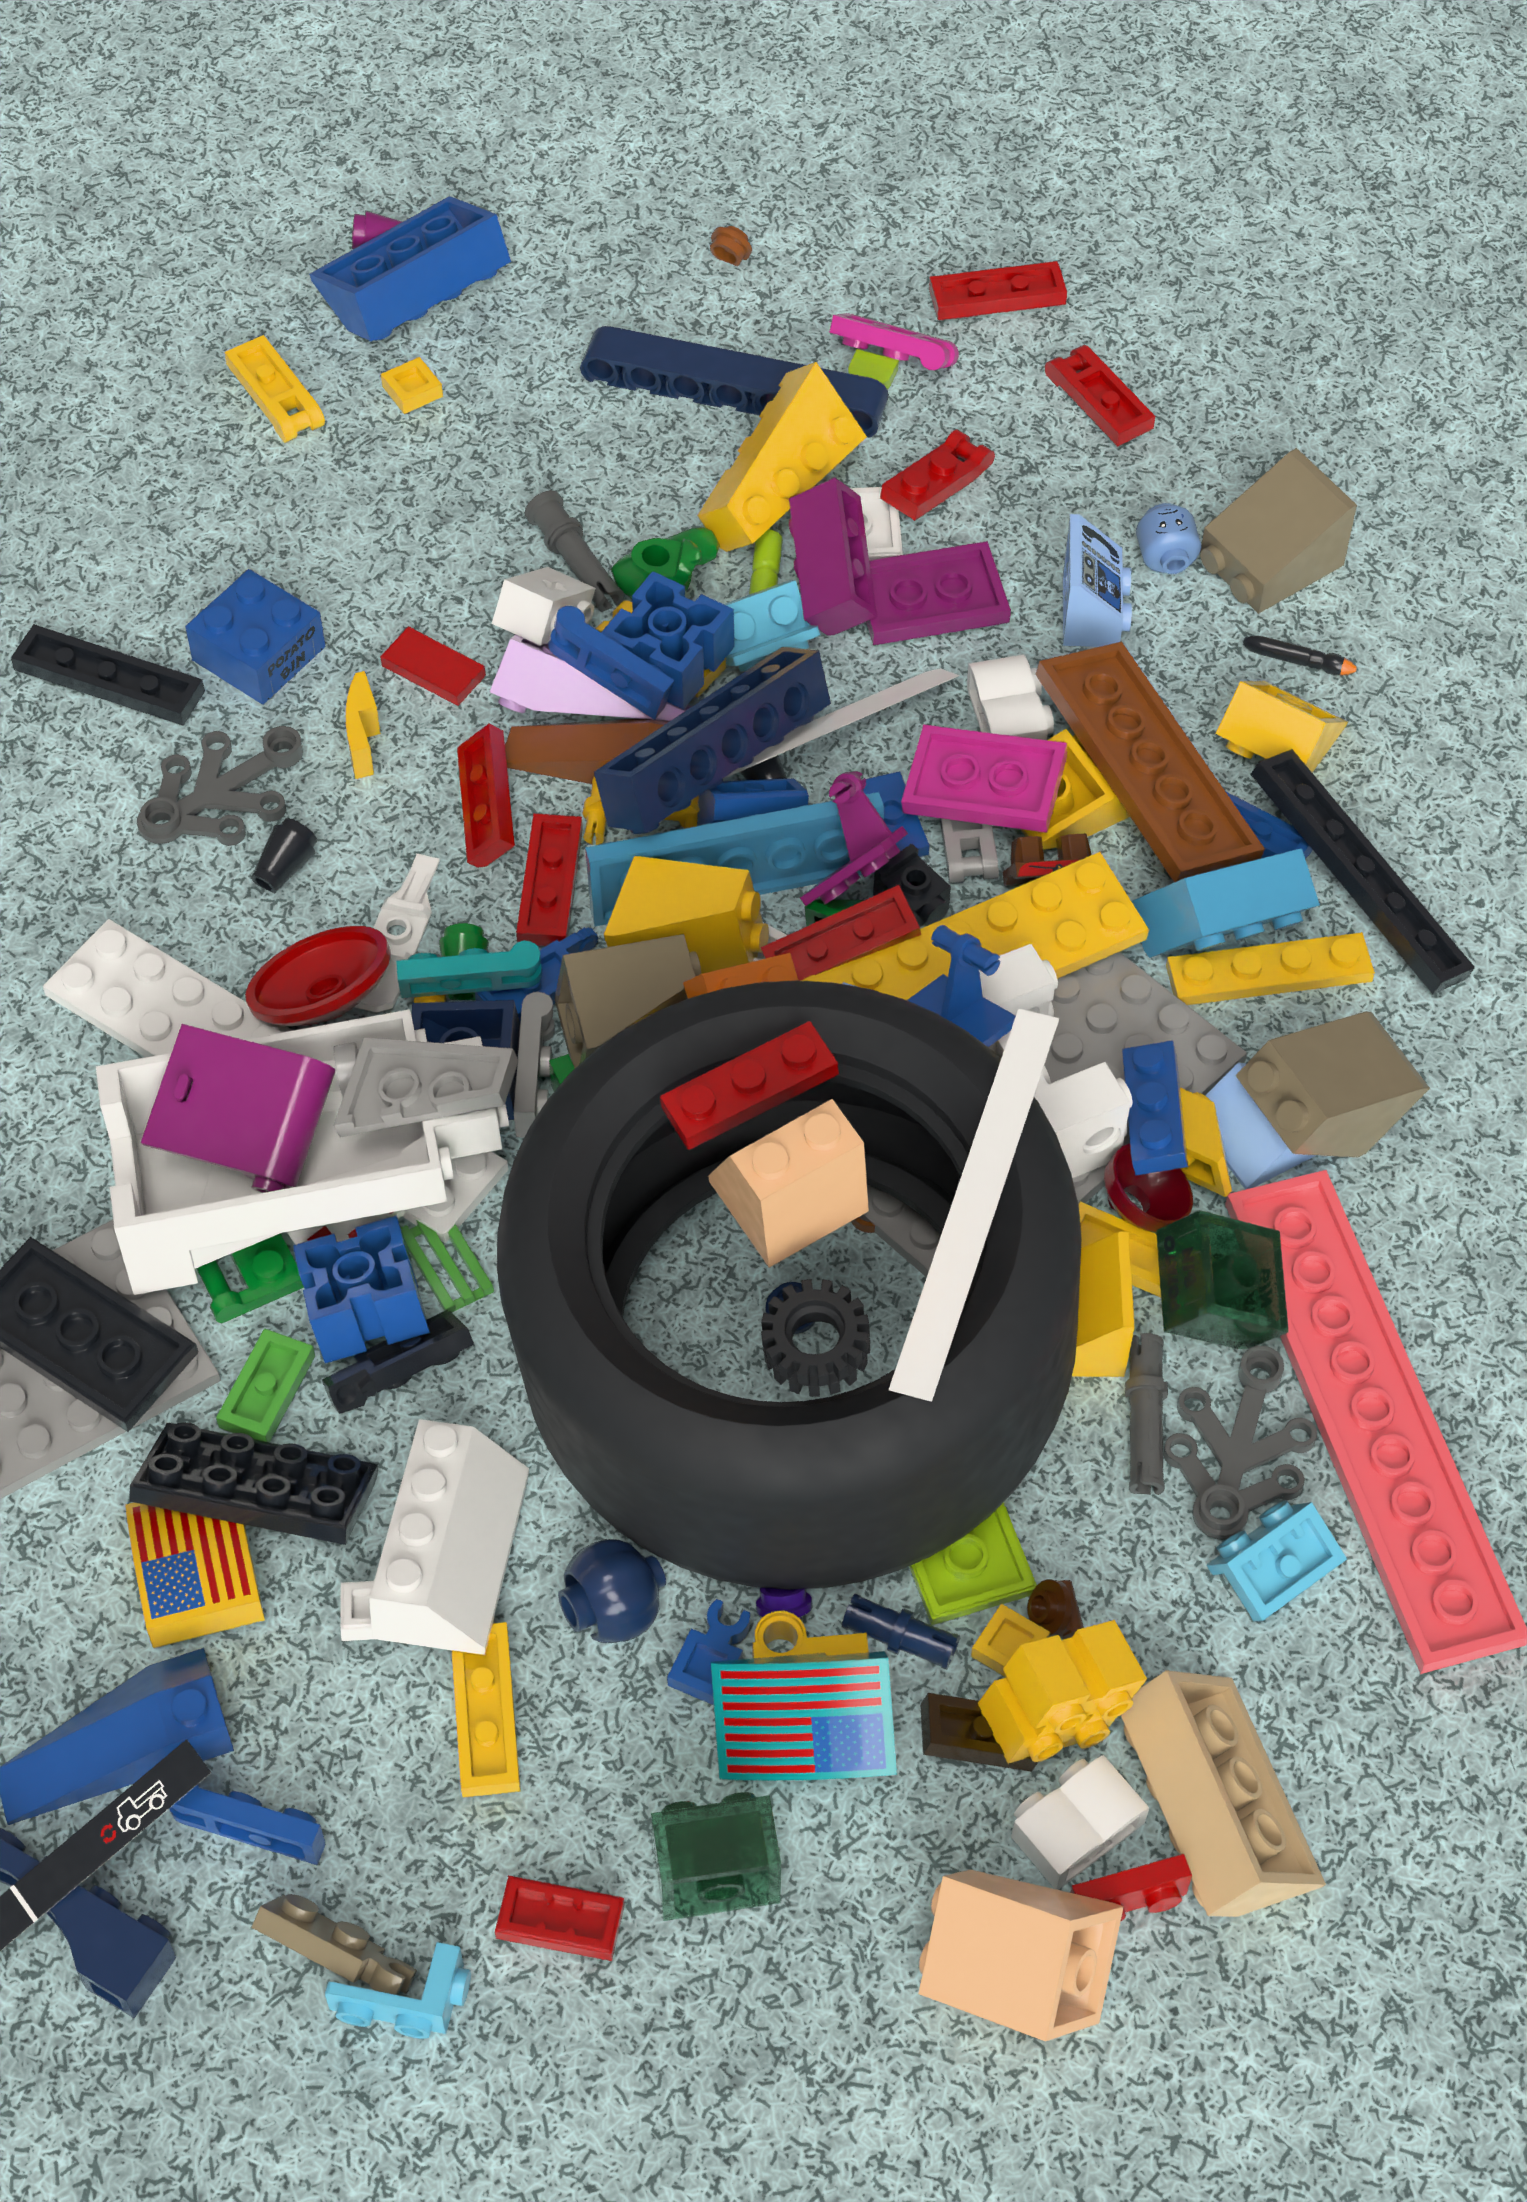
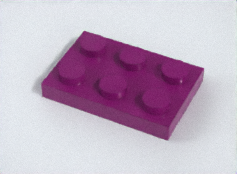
M988 541L869 560L877 617L866 621L873 645L1010 623L1011 609Z

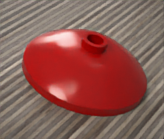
M367 926L339 927L304 938L276 954L255 973L246 989L245 998L247 1005L257 1019L278 1026L312 1025L336 1019L358 1005L380 982L391 958L390 946L380 931Z

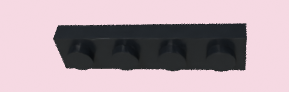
M35 624L32 625L11 656L15 671L184 726L205 692L203 679Z

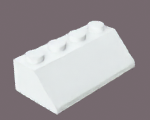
M423 1419L418 1421L369 1597L372 1639L485 1655L525 1494L529 1468L473 1426Z

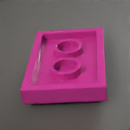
M923 725L901 801L903 813L1047 833L1067 759V743Z

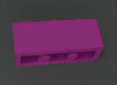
M833 478L789 498L791 512L789 529L795 544L796 558L794 560V569L799 578L804 620L812 626H818L819 630L827 636H831L877 617L861 496L837 478Z

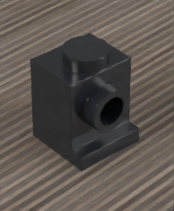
M913 844L901 850L897 855L889 859V862L874 872L873 896L899 885L920 927L925 923L930 925L942 920L948 912L951 886L918 856V849Z

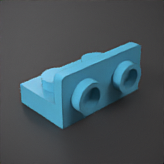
M789 580L724 604L734 609V648L726 657V665L739 666L741 672L748 670L765 659L766 655L774 653L781 647L807 649L809 648L807 640L820 636L818 626H812L804 620L802 600L796 580Z
M1285 1500L1272 1506L1259 1516L1262 1522L1261 1526L1248 1535L1246 1531H1240L1224 1540L1217 1546L1220 1555L1206 1565L1212 1575L1224 1574L1253 1621L1265 1620L1347 1560V1557L1312 1502L1290 1505Z

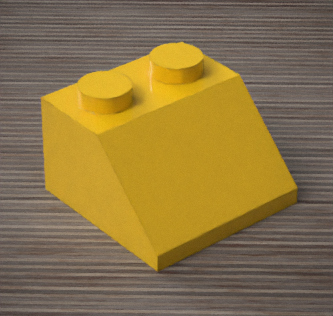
M1240 681L1216 734L1228 740L1225 746L1227 749L1249 759H1252L1254 753L1267 759L1293 749L1309 770L1313 772L1345 729L1348 721L1266 681Z
M1116 1232L1081 1248L1077 1344L1072 1376L1125 1377L1135 1327L1129 1232Z

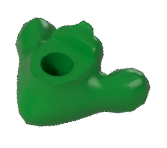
M704 527L691 528L665 539L652 538L638 542L632 551L620 558L610 570L616 585L631 599L632 595L652 571L685 586V591H687L695 566L704 565L714 560L720 545L713 531Z

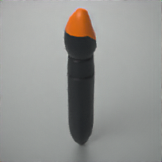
M1258 635L1248 636L1243 639V645L1256 654L1310 668L1322 669L1327 674L1349 675L1357 670V667L1350 660L1336 653L1325 654L1308 647Z

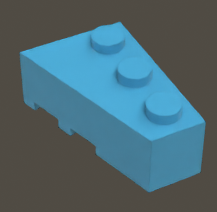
M1302 848L1187 877L1131 901L1149 929L1147 940L1141 942L1149 958L1195 945L1196 951L1208 949L1225 943L1224 936L1234 933L1236 941L1265 932L1263 924L1272 922L1274 930L1286 928L1303 922L1301 912L1320 905Z

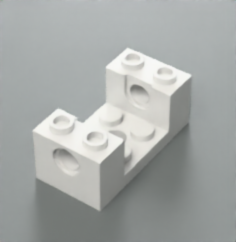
M1032 944L1000 955L998 959L1001 961L1000 966L991 976H987L979 970L984 998L1014 1015L1017 1014L1018 1009H1023L1054 1017L1051 1001L1054 997V989L1058 987L1057 976L1048 960L1042 961ZM1010 1032L988 1047L1000 1058H1002ZM1106 1062L1051 1083L1047 1069L1044 1066L1034 1097L1039 1102L1057 1135L1072 1178L1107 1165L1111 1157L1123 1146L1124 1137L1127 1135V1119L1129 1108L1132 1107V1096L1127 1084L1123 1079H1116Z

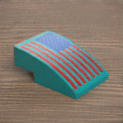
M885 1651L827 1656L826 1653L711 1662L719 1779L779 1781L897 1775L889 1658Z

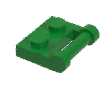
M281 1233L230 1254L247 1288L243 1291H231L216 1260L196 1268L212 1299L210 1309L216 1321L221 1324L304 1288L297 1264Z

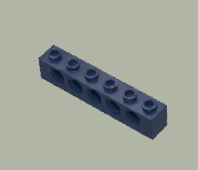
M781 647L594 771L608 827L630 830L633 834H645L654 831L659 827V822L676 811L689 807L692 799L705 790L722 784L724 777L737 768L751 764L756 755L768 747L780 744L784 740V736L798 726H803L813 721L814 715L831 704L819 650Z

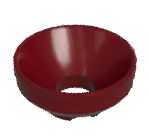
M1130 1143L1122 1146L1106 1165L1104 1182L1110 1208L1114 1209L1123 1220L1143 1230L1167 1232L1181 1224L1191 1213L1193 1193L1186 1175L1180 1168L1135 1175ZM1125 1192L1132 1194L1138 1199L1143 1211L1129 1199Z

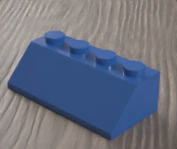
M449 196L313 271L309 275L312 283L349 332L369 341H377L388 337L392 333V329L402 323L423 317L427 314L429 308L439 302L458 297L462 294V289L476 281L487 280L495 276L497 269L510 263L511 259L497 214Z

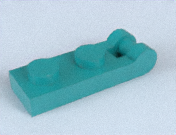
M525 940L517 942L510 951L489 953L485 949L474 948L464 950L458 956L438 957L433 953H418L411 955L408 960L396 961L401 998L529 988L539 983L542 978L539 948L535 943Z

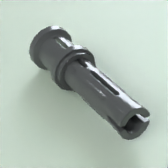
M548 490L536 495L526 506L524 514L527 521L532 525L538 526L544 534V544L547 549L555 554H561L581 582L596 588L593 601L596 603L599 611L604 612L613 608L604 596L605 593H608L616 605H619L624 599V592L616 585L590 550L587 543L582 539L583 527L579 520L575 517H569L564 510V502L560 494L556 491Z

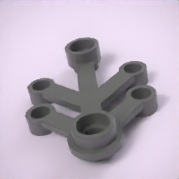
M277 726L270 729L263 737L264 751L220 777L222 762L232 752L229 736L221 731H213L206 734L201 742L203 757L194 792L179 801L181 784L187 782L192 774L190 762L185 756L179 754L166 757L161 764L163 778L158 797L148 800L138 814L137 827L140 835L145 840L155 844L169 843L176 840L182 834L217 837L221 844L233 846L242 842L246 835L244 822L240 817L225 815L220 819L194 815L207 808L257 813L262 820L268 822L281 819L285 815L286 805L284 797L279 792L266 791L259 794L238 792L236 790L275 767L288 768L297 764L303 756L302 742L298 731L289 726ZM214 743L225 744L221 749L212 750L209 748V746ZM281 749H289L286 752H277ZM174 766L184 767L179 773L168 772ZM270 802L279 804L273 810L263 808L265 804ZM160 820H168V822L163 824H155ZM234 826L238 828L232 834L222 832L226 827Z
M1268 1346L1251 1347L1241 1358L1238 1377L1245 1388L1231 1437H1229L1211 1409V1398L1205 1390L1198 1387H1189L1183 1390L1179 1396L1177 1403L1179 1415L1184 1420L1194 1423L1222 1467L1217 1484L1196 1456L1198 1451L1197 1443L1190 1435L1176 1433L1171 1435L1165 1442L1163 1451L1165 1461L1170 1466L1180 1469L1197 1496L1192 1510L1196 1526L1204 1534L1215 1539H1227L1242 1531L1248 1520V1512L1278 1498L1283 1500L1295 1499L1301 1494L1305 1478L1302 1471L1294 1465L1283 1464L1274 1469L1271 1478L1239 1490L1244 1473L1291 1451L1306 1453L1314 1447L1317 1438V1429L1310 1420L1294 1418L1286 1424L1285 1429L1252 1443L1265 1395L1274 1391L1279 1386L1284 1371L1283 1358L1276 1350ZM1255 1368H1261L1267 1371L1270 1377L1268 1379H1260L1253 1376L1250 1371ZM1195 1398L1203 1403L1204 1408L1199 1411H1192L1185 1406L1184 1402L1187 1399ZM1294 1429H1302L1308 1433L1310 1439L1304 1442L1296 1441L1292 1438L1290 1432ZM1177 1444L1184 1445L1190 1450V1455L1187 1457L1175 1456L1170 1448ZM1284 1475L1290 1476L1295 1479L1297 1486L1291 1489L1283 1488L1277 1479ZM1214 1507H1223L1229 1512L1230 1517L1228 1519H1218L1211 1515L1210 1510Z

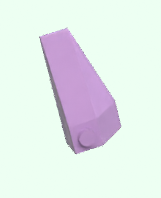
M518 635L510 638L490 693L500 696L498 701L500 705L520 713H525L526 708L534 711L652 719L555 656L550 651L548 643L540 646ZM667 702L656 720L671 721L692 706L687 705L683 710Z

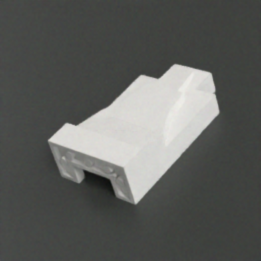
M410 1009L244 1039L317 1059L332 1066L335 1070L333 1048L336 1045L355 1042L359 1053L364 1037L427 1042L425 1029L414 1030ZM479 1036L446 1042L445 1044L482 1046V1041ZM171 1053L96 1066L100 1107L110 1138L115 1186L110 1187L114 1229L134 1295L198 1283L196 1268L283 1232L447 1202L444 1180L454 1178L451 1159L501 1150L502 1144L499 1128L509 1126L506 1105L339 1137L333 1125L343 1097L337 1072H335L297 1187L261 1193L251 1188L253 1179L240 1171L147 1147L140 1143Z

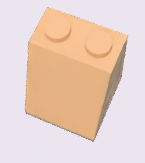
M833 1099L730 1155L708 1176L709 1182L769 1268L869 1211L864 1142Z
M975 1870L945 1875L942 1877V1882L936 1888L932 1898L931 1910L934 1915L930 1940L925 1945L920 1956L919 1970L922 1974L918 1994L1043 2041H1049L1099 2024L1124 1906Z

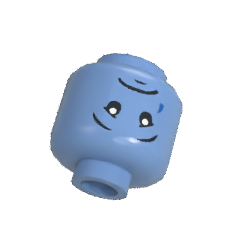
M1171 503L1155 505L1138 522L1136 528L1137 540L1143 561L1151 570L1160 573L1177 574L1184 571L1198 558L1201 551V542L1194 517L1186 508Z

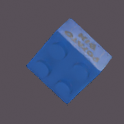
M250 569L243 573L185 626L192 661L262 705L326 647L320 612Z

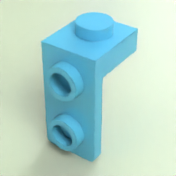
M437 1942L422 2000L336 1982H328L325 1997L329 2010L337 2011L335 2016L342 2022L361 2027L370 2026L372 2019L395 2023L394 2029L400 2034L412 2038L426 2039L429 2038L431 2031L447 2033L453 2006H464L470 1986L471 1970L463 1968L464 1962L460 1947Z

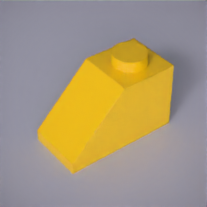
M1180 1087L1188 1167L1180 1169L1186 1175L1187 1180L1223 1197H1227L1232 1191L1215 1104L1201 1093H1192Z

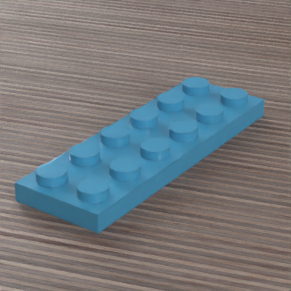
M879 792L866 794L884 821V805ZM833 801L803 805L792 809L756 814L739 819L708 823L686 829L655 833L653 835L585 847L590 911L594 926L608 924L634 856L749 870L754 891L759 892L760 895L818 884L825 877L850 861L838 807ZM858 870L857 873L861 876L862 873Z

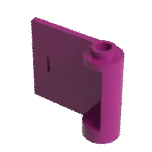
M181 1024L140 1143L147 1147L240 1171L253 1179L251 1188L261 1193L297 1187L336 1070L332 1066L308 1056Z

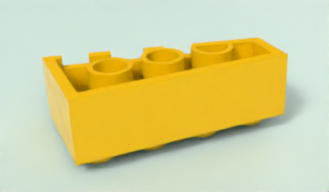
M817 362L785 374L778 385L781 388L773 401L767 403L759 416L761 420L751 436L745 438L738 449L740 454L730 469L725 470L697 515L705 528L714 532L720 545L719 548L725 552L753 544L790 509L789 498L813 488L867 437Z

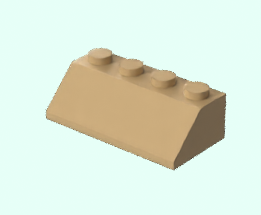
M1166 1670L1141 1687L1132 1698V1707L1121 1714L1125 1724L1124 1734L1130 1745L1136 1750L1147 1775V1787L1151 1795L1158 1801L1169 1826L1171 1843L1180 1854L1185 1855L1192 1873L1191 1879L1193 1881L1192 1890L1194 1896L1205 1909L1207 1916L1238 1917L1324 1887L1326 1883L1233 1679L1230 1677Z

